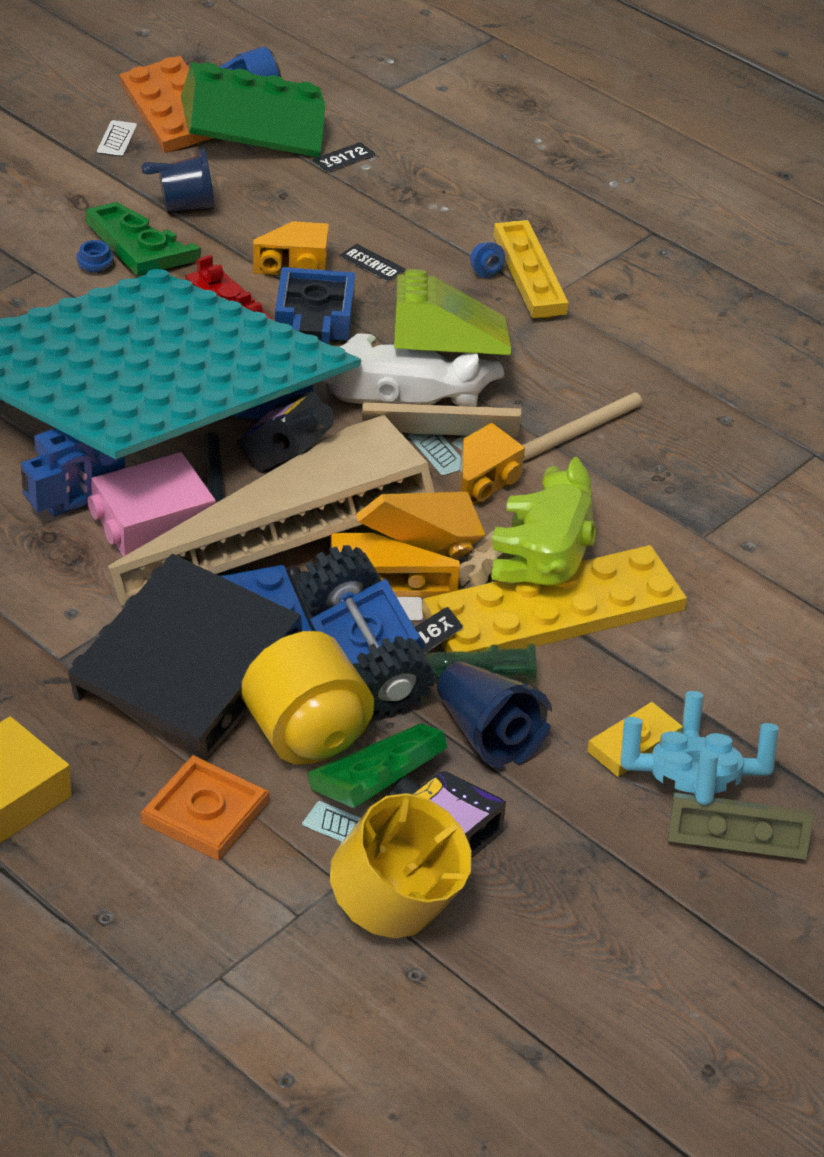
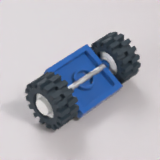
M343 545L341 552H339L336 546L329 548L330 555L325 556L323 552L316 555L319 561L314 563L310 560L305 565L309 572L302 571L299 576L302 582H298L300 593L314 616L310 619L316 631H321L336 639L374 697L373 714L376 718H382L384 713H386L388 718L395 717L397 710H400L402 714L409 712L407 706L413 704L417 707L422 702L419 697H427L431 692L429 686H434L435 683L433 677L435 672L422 651L424 645L388 581L386 579L381 581L365 552L363 553L358 547L352 550L350 545Z

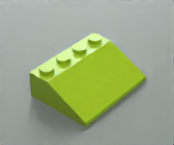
M408 269L405 270V275H397L394 349L511 355V344L505 316L435 276H427L428 272L425 270Z

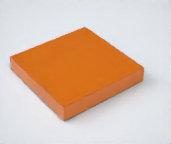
M192 755L141 811V823L219 861L269 803V791Z

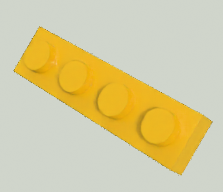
M529 221L494 223L493 236L497 244L505 252V261L531 317L550 318L552 316L567 315L569 302Z

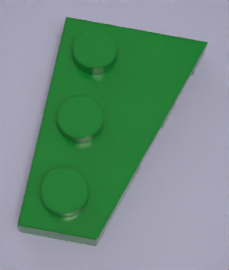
M118 202L86 209L85 222L137 276L146 275L148 271L153 269L163 270L195 262L201 257V248L193 243L187 246L176 241L177 234L168 229L160 232L149 226L148 218Z
M420 723L307 772L311 790L356 808L448 748L444 731Z

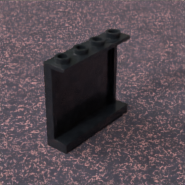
M171 554L161 566L156 567L152 571L148 581L139 592L127 599L122 611L116 618L100 630L96 640L87 651L74 659L68 671L74 699L80 701L89 691L185 740L189 758L194 755L207 762L249 710L242 699V680L249 665L265 648L279 639L302 632L301 615L175 554Z

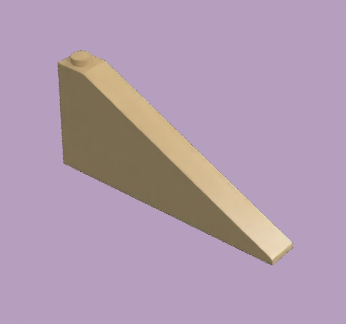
M385 415L346 427L108 565L119 603L122 606L130 596L136 595L146 584L152 571L156 567L161 566L171 554H175L217 574L329 536L331 533H338L362 525V523L358 522L355 514L381 494L435 493L428 463Z

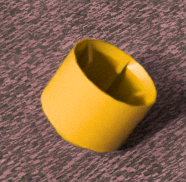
M302 631L279 639L265 648L249 665L242 680L243 701L279 758L292 764H314L340 754L351 746L365 731L373 715L374 697L336 639L321 631Z
M408 793L390 795L370 806L341 842L331 860L330 883L337 903L349 918L372 934L393 939L413 936L427 927L464 887L471 872V848L463 828L447 810L428 798Z

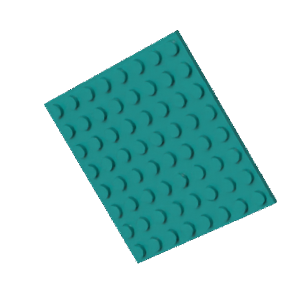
M162 269L150 270L146 275L135 279L119 280L117 285L107 288L91 289L88 291V294L77 298H63L58 301V304L46 308H32L27 314L15 318L6 317L0 319V399L114 459L124 457L361 366V358L345 352V349L326 344L318 340V337L301 333L292 329V326L289 324L276 322L267 318L264 313L251 311L242 307L239 302L226 300L217 296L214 291L201 289L192 285L191 281L169 275L168 271Z

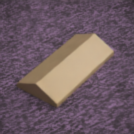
M363 403L362 422L385 415L400 433L471 435L492 422L510 437H518L521 409Z

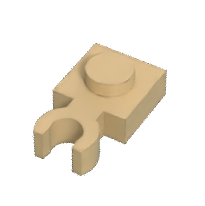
M494 531L490 532L471 552L466 554L469 561L460 564L458 586L462 587L469 580L472 587L485 584L488 580V575L492 572L495 558L511 559L516 555L493 550L492 535Z

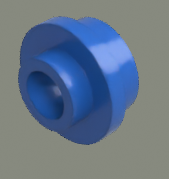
M90 240L80 246V250L77 253V263L81 268L89 272L98 273L112 265L113 253L107 243L100 240Z
M494 242L478 244L472 250L470 256L474 272L484 278L497 275L505 263L503 248Z

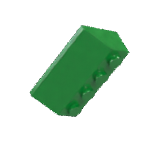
M191 62L181 93V101L190 134L313 157L320 156L325 115V102L320 87L310 82L296 83L286 81L275 75L268 77L256 75L244 69L231 70L220 68L216 64L209 62L203 64Z

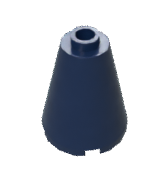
M466 662L451 664L439 677L437 683L438 695L479 757L488 765L498 769H505L506 767L503 765L512 761L519 765L527 761L540 749L551 727L546 720L548 710L552 712V704L547 696L538 688Z

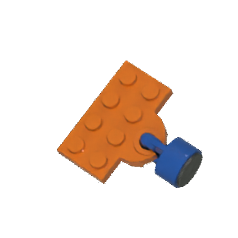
M266 46L237 54L235 58L220 66V68L231 70L244 69L252 74L266 77L275 75L282 78L276 57ZM181 56L168 57L161 62L144 67H134L128 72L119 74L121 86L164 153L213 139L188 132L181 93L189 67Z

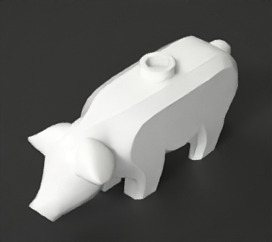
M356 334L340 347L345 349V352L361 358V366L325 379L323 382L327 383V390L341 401L349 403L433 405L443 398L451 397V401L457 406L477 407L478 394L490 382L502 379L504 377V369L498 361L479 359L477 353H466L455 359H447L430 350L394 349V345L372 347L376 342L375 336L372 334Z

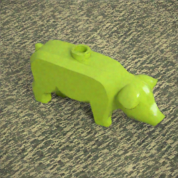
M578 457L572 458L568 470L561 471L556 466L547 468L542 480L543 491L509 497L506 509L508 512H515L512 517V527H495L492 543L493 550L516 556L511 559L495 558L491 574L492 580L509 583L530 582L537 585L554 586L568 581L576 573L586 547L594 546L596 538L592 490L590 487L591 479L587 469Z

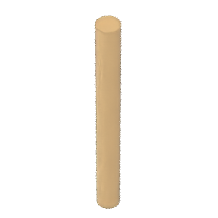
M634 392L523 444L522 446L525 447L523 462L642 405L641 396Z

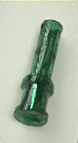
M528 643L526 648H499L498 644H491V647H487L486 651L424 653L435 672L434 679H439L442 672L451 664L466 662L509 678H527L529 682H536L537 662L534 643Z

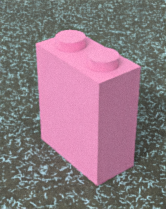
M182 452L91 478L92 495L87 498L89 511L93 519L101 521L108 542L111 545L116 544L123 557L215 504L214 497Z

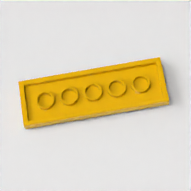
M651 545L581 561L576 573L568 581L554 586L537 585L530 582L509 583L495 581L423 598L422 612L426 619L442 609L450 608L463 625V629L441 642V645L452 664L456 662L472 663L684 611L687 597Z

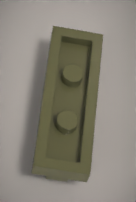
M674 793L668 841L807 860L813 812L723 798H714L711 804L703 806L696 801L695 795Z

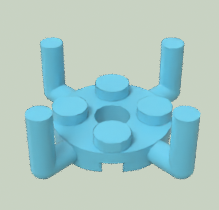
M686 692L682 733L675 731L663 733L660 743L653 749V754L640 753L642 720L637 717L625 718L621 766L628 771L652 772L654 777L662 783L663 775L675 780L674 788L694 793L696 801L700 805L706 806L711 804L714 799V793L726 791L727 783L734 781L736 786L741 782L742 776L767 777L774 771L779 727L772 723L761 724L757 758H743L741 753L732 747L733 740L727 735L713 733L707 735L706 738L700 737L703 694L701 692Z

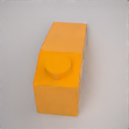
M468 492L381 494L355 514L359 523L389 537L440 555H449L452 559L460 558L473 550L472 545L486 536Z
M331 533V548L337 546L339 552L342 551L343 545H350L352 550L355 547L360 548L363 553L367 554L381 581L384 579L388 581L396 597H432L458 590L459 560L375 533Z

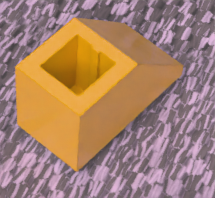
M292 221L254 239L253 274L281 275L282 267L326 270L329 224Z
M492 422L463 439L459 467V492H468L474 505L485 501L491 494L504 486L515 483L523 472L522 464L525 447Z

